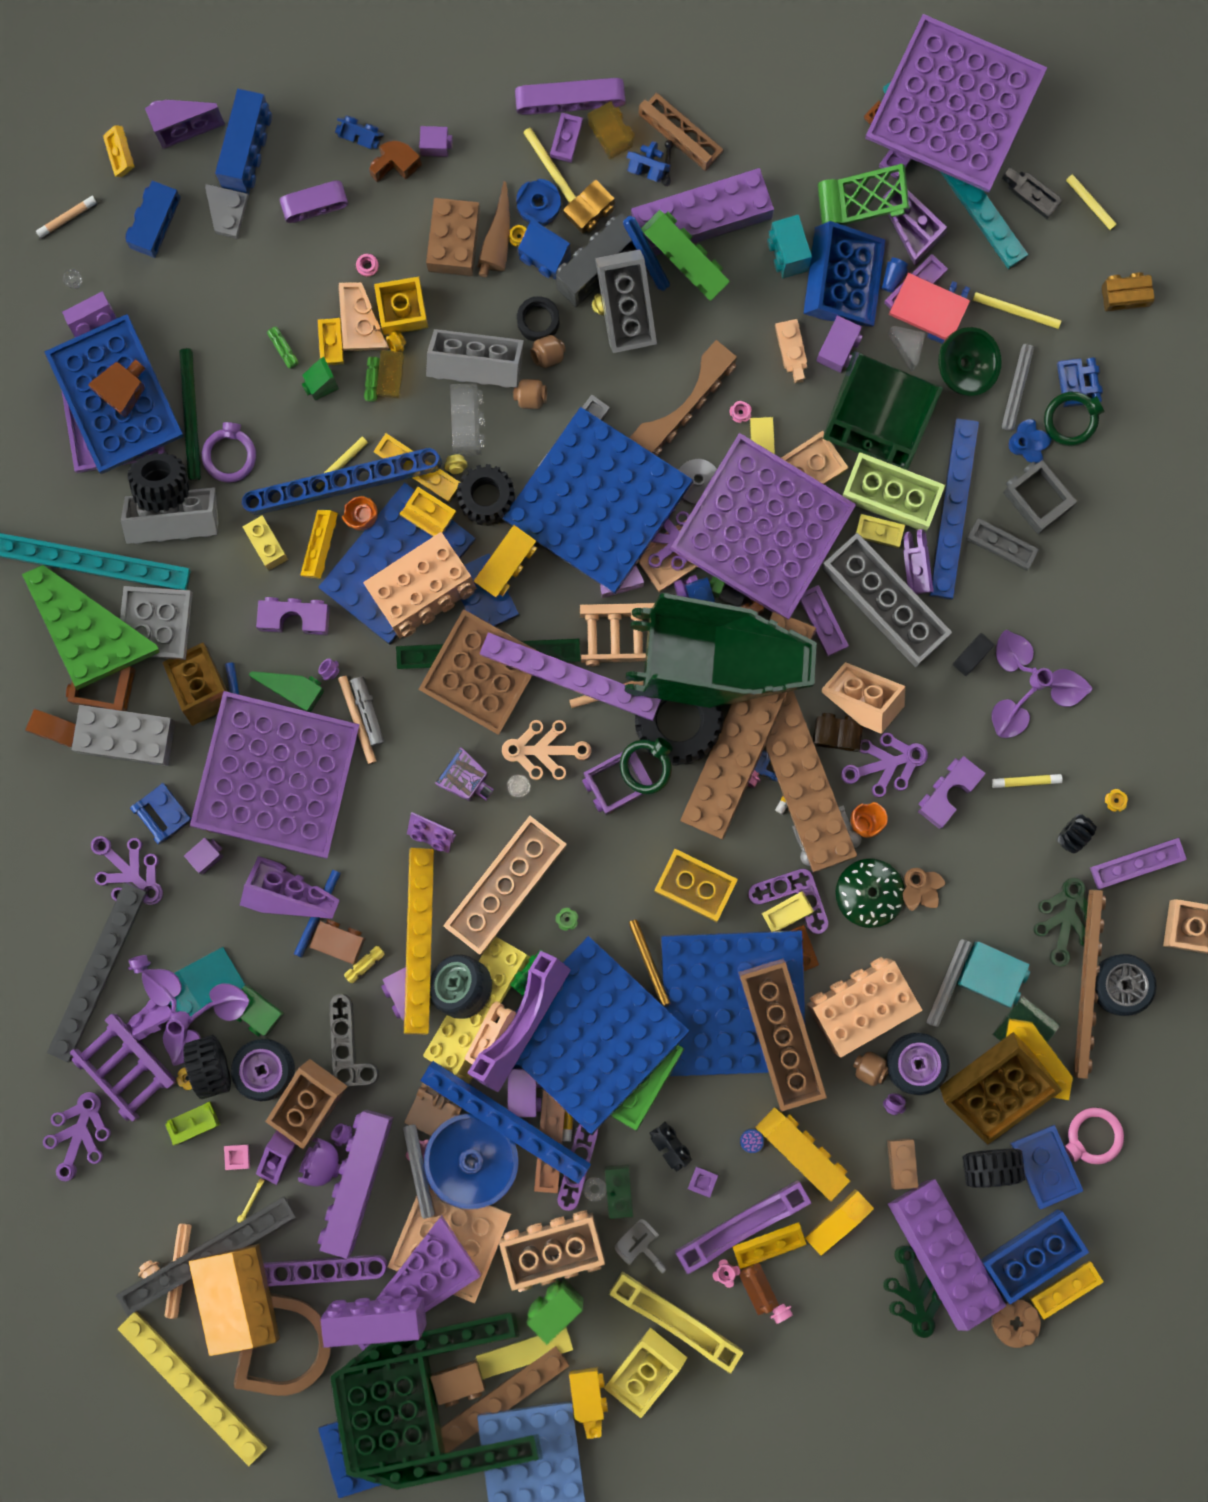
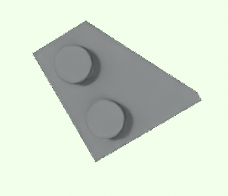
M206 184L205 189L215 233L238 239L249 198L248 194Z

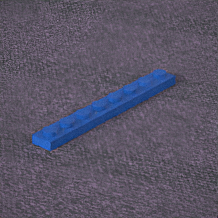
M959 418L955 420L932 574L933 592L929 594L932 597L953 599L979 426L978 421Z
M431 1062L421 1078V1082L577 1184H579L589 1169L591 1163L436 1062Z

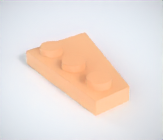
M362 282L339 283L343 351L388 350L389 347L374 316Z

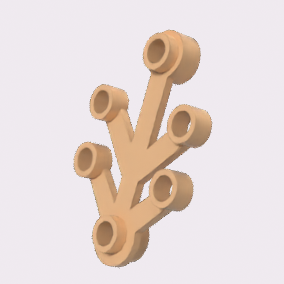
M539 720L532 721L529 729L518 740L509 739L502 746L504 758L510 762L518 761L529 772L533 780L541 779L543 771L541 767L534 766L525 755H535L552 772L556 780H563L566 776V770L564 767L558 766L548 755H574L578 760L582 761L588 759L591 755V746L584 741L576 743L575 746H548L558 735L566 731V724L562 720L555 721L552 729L535 746L525 745L535 734L538 735L543 731V724ZM535 723L540 724V726H541L540 730H539V731H533V730H532L533 724H535ZM556 724H562L564 726V729L562 731H556ZM515 746L518 751L515 754H510L509 748ZM584 746L587 751L585 754H579L578 748ZM534 769L540 770L541 773L538 777L532 776ZM557 769L563 770L564 774L562 777L555 776Z

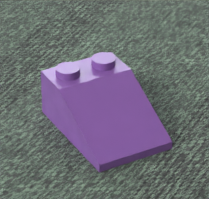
M158 100L145 107L153 130L163 149L225 125L216 103Z

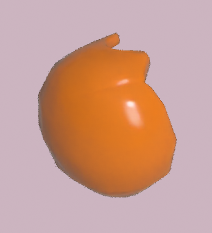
M365 496L354 497L344 505L345 510L342 519L350 528L358 531L367 530L376 522L378 510L376 504L370 498Z
M876 802L870 804L862 803L850 815V823L853 830L864 838L877 836L886 827L888 822L885 808Z

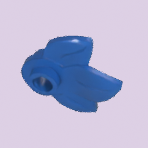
M1025 420L1018 425L1017 433L1010 437L1009 449L1013 454L1022 455L1030 463H1039L1043 460L1041 450L1050 445L1051 437L1046 432L1036 429L1035 420Z

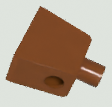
M134 360L127 369L120 363L115 362L91 381L88 386L126 418L145 389L143 383L138 379L145 370V367L137 360Z

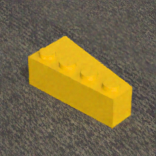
M774 1107L755 1128L827 1199L832 1201L850 1182L845 1176L847 1171L838 1162L834 1165L829 1160L831 1155L822 1146L818 1149L813 1144L815 1139L806 1130L802 1133L797 1128L799 1123L790 1114L785 1117Z

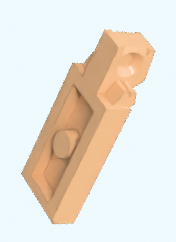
M794 319L775 323L784 369L787 370V373H793L795 383L804 382L803 369H807V359L798 320Z

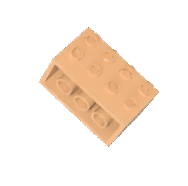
M442 532L363 582L399 638L403 636L409 637L416 631L417 627L422 624H429L435 619V615L442 611H449L454 607L455 602L460 599L465 600L474 593V590L477 589L471 575Z
M880 957L870 963L872 967L864 971L859 969L850 974L851 979L845 982L840 980L832 984L830 991L825 994L819 992L810 997L811 1002L806 1004L832 1051L840 1058L923 1011L895 961Z
M587 1210L576 1212L573 1214V1218L567 1220L564 1219V1216L550 1220V1225L542 1226L541 1223L528 1226L527 1231L519 1233L518 1229L506 1232L499 1245L511 1290L518 1289V1292L531 1289L534 1284L541 1283V1285H547L555 1282V1279L564 1276L565 1279L578 1276V1273L584 1270L593 1272L602 1269L601 1266L605 1265V1256L593 1212L589 1214Z

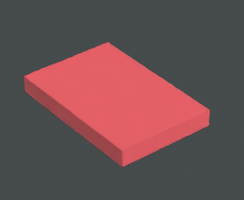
M908 273L889 315L945 340L951 333L957 330L970 300Z

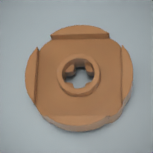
M1018 1299L1012 1304L1004 1302L1006 1307L992 1315V1328L996 1336L1005 1345L1021 1348L1031 1345L1038 1336L1041 1326L1037 1310L1030 1303L1022 1299ZM1018 1316L1022 1326H1018V1329L1015 1330L1010 1321L1015 1320V1317Z

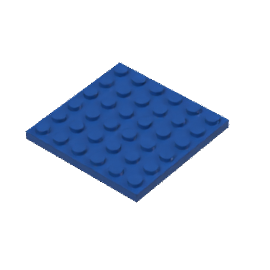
M580 407L511 505L510 510L504 515L503 520L512 526L515 525L536 540L537 543L616 594L692 485L693 479Z
M802 931L661 936L663 986L671 1003L665 1008L690 1031L679 1044V1046L684 1048V1051L670 1076L769 1073L738 972L784 959L805 1025Z
M588 936L563 962L571 971L521 1053L517 1063L588 1133L593 1135L683 1041L690 1031Z

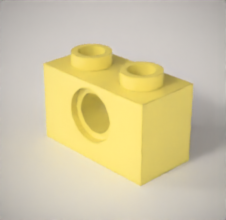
M263 515L243 526L268 570L289 560Z

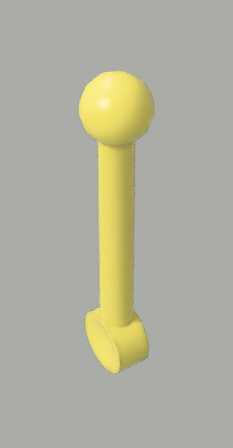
M260 1178L242 1215L237 1218L238 1223L246 1219L265 1180Z

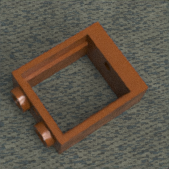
M129 666L119 671L120 676L114 704L79 698V690H76L73 682L68 684L66 689L67 701L74 705L127 712L136 670Z

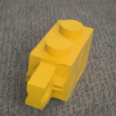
M598 1367L569 1371L574 1417L580 1423L583 1422L587 1439L599 1438L602 1435L604 1412H608L606 1397H601L600 1388H605L603 1373L598 1374Z

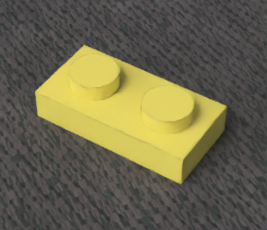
M861 514L856 533L864 540L899 548L905 525Z

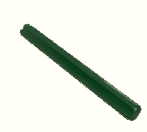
M190 348L180 349L179 353L187 473L190 481H197L201 479L193 352Z

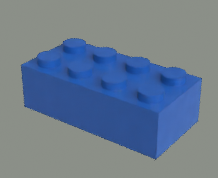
M237 88L215 172L222 188L249 195L250 188L253 189L255 186L256 175L254 173L256 167L259 168L261 163V146L264 147L266 144L267 125L270 126L272 121V112L269 110V104L266 102L264 94Z
M1057 1209L982 1258L981 1262L1005 1302L1012 1304L1088 1254L1089 1251L1063 1211Z

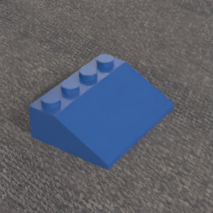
M832 221L815 227L803 314L828 321H835L838 315L857 325L873 327L875 324L886 240Z

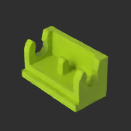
M210 1101L168 1120L165 1125L174 1146L220 1126V1122Z

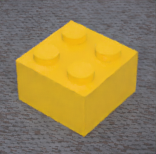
M419 277L374 284L380 323L384 335H390L392 331L402 333L428 328Z

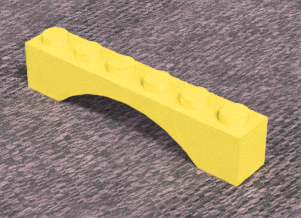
M623 1271L610 1290L612 1297L670 1331L729 1373H732L743 1355V1350Z

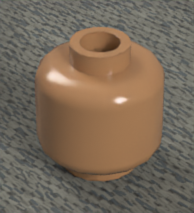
M549 335L536 340L530 353L536 365L548 368L562 362L563 353H565L566 349L562 340Z
M522 379L518 387H514V401H518L522 409H540L543 403L547 402V386L543 385L539 379Z
M869 1051L863 1056L858 1055L853 1067L856 1068L855 1075L857 1079L870 1086H876L878 1083L883 1084L888 1075L887 1060Z

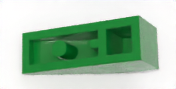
M251 671L249 674L252 679L307 712H312L324 693V690L320 687L322 683L312 676L307 679L299 675Z

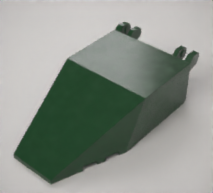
M661 593L652 608L640 607L632 610V615L636 618H649V622L632 621L630 626L633 630L648 631L644 673L635 671L626 673L628 680L635 682L643 681V685L626 684L624 691L634 696H645L712 708L813 687L815 682L817 642L791 629L788 631L778 626L777 622L772 619L768 621L758 616V612L752 609Z

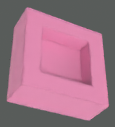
M249 1144L224 1146L225 1170L250 1168Z

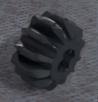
M1078 814L1060 832L1058 842L1066 851L1068 850L1073 854L1078 853L1092 839L1097 826L1090 818L1083 814Z

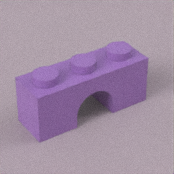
M265 597V601L258 600L256 628L264 632H283V623L286 618L297 615L303 620L302 631L305 634L328 635L330 608L322 600H311L310 603H301L302 600L291 598L288 599V602H280L278 598Z
M964 756L959 760L955 758L947 768L950 771L945 778L940 776L933 785L935 791L931 796L926 794L918 804L921 806L918 813L938 829L942 828L957 810L947 799L948 790L951 787H959L966 793H969L986 774Z

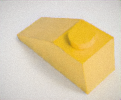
M854 1189L805 1239L820 1255H823L855 1228L874 1208Z

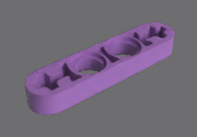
M579 1124L571 1151L575 1152L578 1147L586 1148L588 1156L585 1160L590 1163L598 1129L593 1135L590 1134L588 1136L587 1142H592L590 1147L585 1143H577L578 1138L583 1140L584 1132L581 1131L582 1126ZM587 1172L579 1184L571 1183L568 1177L564 1175L558 1195V1205L563 1210L570 1211L577 1206ZM565 1184L573 1188H579L578 1192L573 1190L572 1199H575V1202L570 1203L569 1206H565V1201L561 1200L562 1196H567L569 1190L568 1188L564 1189Z

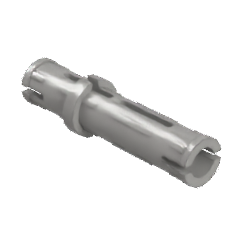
M361 676L350 680L356 696L355 704L359 706L370 746L385 742L372 704L373 696L369 694L365 677Z

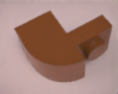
M389 141L379 146L382 156L376 157L371 162L369 170L371 177L376 182L382 179L392 168L406 180L422 163L420 156L409 145L401 141Z

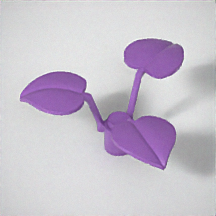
M1007 629L1002 632L996 645L997 661L1008 672H1013L1019 667L1022 671L1032 673L1030 677L1032 689L1017 705L1012 700L1005 699L999 701L994 706L991 714L996 734L1001 738L1014 737L1026 729L1029 724L1030 715L1027 710L1020 707L1035 691L1042 690L1047 686L1052 688V699L1062 707H1070L1077 704L1092 691L1090 684L1071 670L1059 669L1052 673L1047 668L1037 670L1036 668L1024 667V665L1032 661L1033 648L1025 638Z
M149 969L142 972V982L149 998L159 1006H167L170 1001L172 1002L169 1013L171 1019L166 1024L163 1043L173 1066L184 1063L183 1051L185 1043L200 1039L198 1032L187 1030L195 1018L214 1006V1011L218 1017L227 1021L235 1020L244 1013L250 1003L249 998L240 988L226 983L218 984L209 993L213 1002L208 1003L195 1014L189 1016L188 1013L183 1011L176 1012L177 1000L175 997L181 992V982L173 972L165 969Z

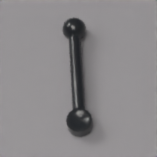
M667 140L665 142V163L670 165L671 148L673 147V142L671 140ZM665 171L662 184L669 186L671 179L669 178V172Z

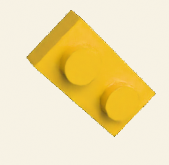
M115 125L103 135L115 177H123L134 168V163L123 127Z
M318 319L320 358L324 357L328 365L344 364L341 319Z

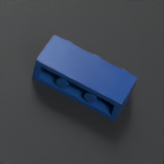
M151 181L150 186H147L144 190V200L141 207H138L135 211V221L133 226L128 228L125 239L130 249L155 258L181 197L176 189Z

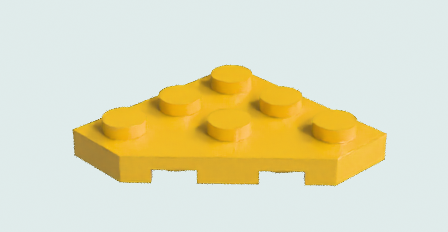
M1009 1019L1006 1037L1014 1032L1029 1047L1060 1086L1062 1091L1053 1098L1069 1100L1073 1079L1071 1073L1032 1022Z

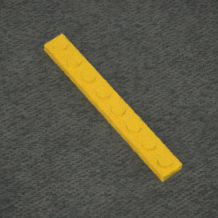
M409 849L404 1034H429L434 849Z

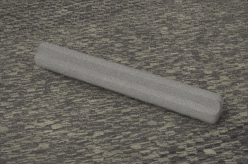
M1023 344L1021 347L1001 426L1002 429L1012 431L1015 427L1034 351V346L1029 344Z
M964 939L959 941L927 1019V1024L933 1027L940 1025L971 950V942Z
M412 1124L405 1126L403 1131L422 1218H430L435 1213L429 1184L425 1176L416 1125Z

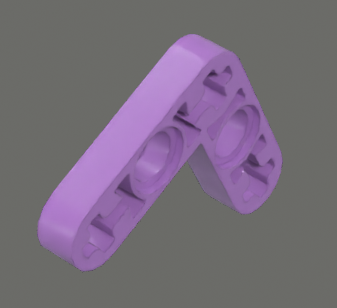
M799 869L754 884L748 891L749 900L757 905L794 893L798 894L802 891L805 896L812 895L816 898V905L813 907V910L820 909L821 913H816L818 920H823L824 924L820 926L821 930H817L816 927L812 928L811 923L814 922V918L811 915L804 917L806 926L813 934H821L828 927V919L811 872L806 869ZM799 873H802L803 876H808L809 880L806 881V886H803L802 883H797L793 885L796 889L791 890V883L787 877L792 876L793 881L799 878ZM782 880L787 884V890L784 893L780 894L775 891L774 884L776 881ZM770 883V891L774 897L770 898L769 893L762 896L760 901L757 897L753 898L752 894L755 893V888H759L762 891L768 889L765 884Z

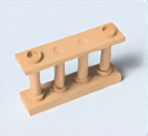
M655 603L580 605V617L585 618L588 628V655H581V663H586V666H599L600 662L645 661L646 653H643V632L633 630L634 654H620L619 620H622V617H631L633 621H642L644 619H639L632 615V610L640 607L652 608ZM599 617H608V620H610L611 654H597V621Z

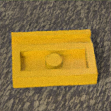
M417 487L404 509L400 512V516L434 537L446 530L457 512L420 487Z

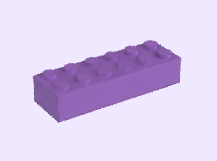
M758 168L632 208L631 216L636 218L640 228H642L659 210L664 214L668 211L677 220L675 225L680 230L684 227L692 235L690 241L694 244L772 219L774 208L761 170ZM645 235L655 256L662 254L663 252Z
M368 1109L356 1115L353 1128L356 1129L355 1136L349 1138L346 1151L349 1152L348 1159L342 1161L339 1174L342 1175L341 1182L335 1184L332 1197L335 1198L334 1205L332 1204L331 1207H328L325 1220L328 1221L327 1228L325 1227L324 1230H321L318 1244H321L320 1251L345 1259L352 1255L394 1117Z
M936 1179L924 1181L918 1185V1188H913L888 1203L889 1208L957 1330L969 1331L1006 1307Z

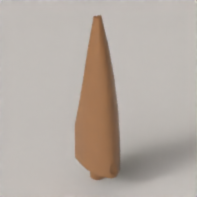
M505 181L502 185L496 214L481 248L477 266L480 267L479 275L481 277H487L489 270H505L510 238L509 197Z

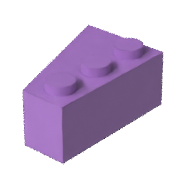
M892 188L882 197V199L885 200V198L888 196ZM907 189L909 209L905 210L904 215L891 217V214L888 215L915 266L947 233V227ZM896 192L889 203L892 206L903 204L902 195Z

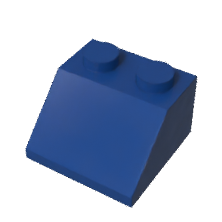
M532 219L518 247L520 260L528 266L534 265L537 267L538 271L546 278L551 276L556 280L557 269L563 263H568L571 259L570 243Z

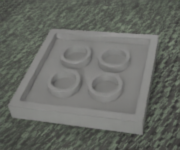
M124 586L120 619L157 645L160 653L151 657L186 660L193 592L190 590Z

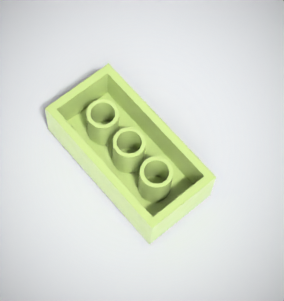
M859 452L842 496L855 503L857 507L917 530L923 529L926 533L945 485Z

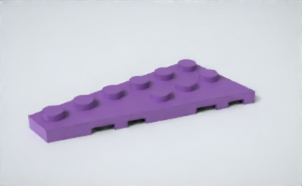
M441 1215L375 1300H379L380 1297L392 1296L393 1299H397L407 1294H416L417 1297H424L426 1312L478 1279L481 1273ZM359 1344V1347L363 1351L370 1344Z

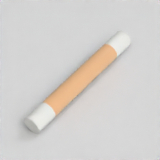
M93 196L87 198L36 230V233L40 239L97 204Z

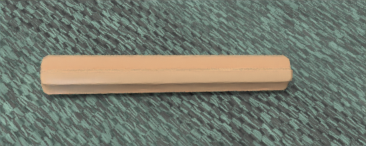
M181 1223L178 1225L173 1261L188 1253L192 1228L189 1224ZM183 1284L168 1292L165 1309L166 1318L176 1319L178 1317Z

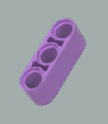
M331 181L290 193L280 198V204L287 223H294L326 214L348 205L341 181Z

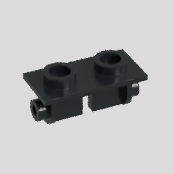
M666 1121L649 1133L651 1135L650 1139L659 1152L664 1148L668 1149V1152L662 1156L671 1169L674 1168L677 1172L692 1161L689 1150L680 1143L675 1130Z

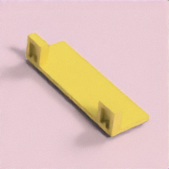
M496 937L479 960L491 975L492 992L490 993L489 1000L478 1014L470 1018L457 1019L446 1015L423 1056L431 1062H436L469 1084L473 1078L468 1074L472 1064L464 1058L490 1007L496 1001L502 1003L511 988L509 984L516 978L514 975L518 971L521 972L530 962L528 960L530 956Z

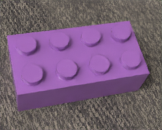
M407 1294L397 1299H393L392 1296L380 1297L379 1300L370 1301L369 1298H360L355 1300V1302L346 1303V1300H336L328 1306L321 1317L324 1347L419 1340L427 1324L424 1297H417L416 1294Z

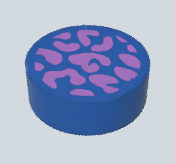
M748 1129L742 1133L740 1144L746 1152L756 1153L763 1147L764 1138L759 1131Z

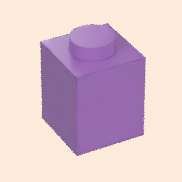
M421 126L419 147L421 156L448 157V149H452L453 136L449 135L448 127Z
M203 838L184 857L198 873L203 875L223 857L220 852L222 847L214 839L210 841L207 838Z

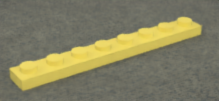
M137 1311L118 1328L123 1336L248 1466L266 1450L265 1444Z

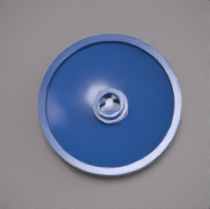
M462 1114L442 1123L430 1137L424 1153V1172L433 1192L447 1204L466 1210L481 1209L497 1202L511 1188L518 1170V1152L515 1142L472 1114Z

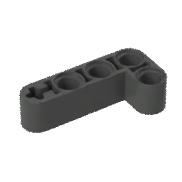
M335 995L329 1005L333 1076L340 1080L339 1072L342 1069H347L351 1076L349 1081L343 1082L345 1085L373 1084L378 1080L380 1074L377 1066L371 1063L356 1064L353 1002L347 995ZM342 998L343 1002H347V1007H343V1015L348 1014V1018L336 1019V1015H341V1010L336 1008V1003H339ZM340 1022H345L348 1025V1032L345 1035H340L337 1032V1025ZM342 1045L349 1048V1055L345 1059L338 1055V1049ZM366 1067L371 1068L374 1072V1077L370 1081L365 1080L362 1076V1071Z

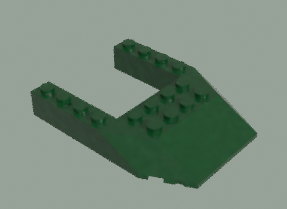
M506 1313L423 1331L419 1340L372 1343L347 1362L344 1367L331 1375L330 1380L346 1475L399 1490L543 1459L538 1434L445 1454L435 1393L431 1381L429 1356L520 1337L516 1314Z

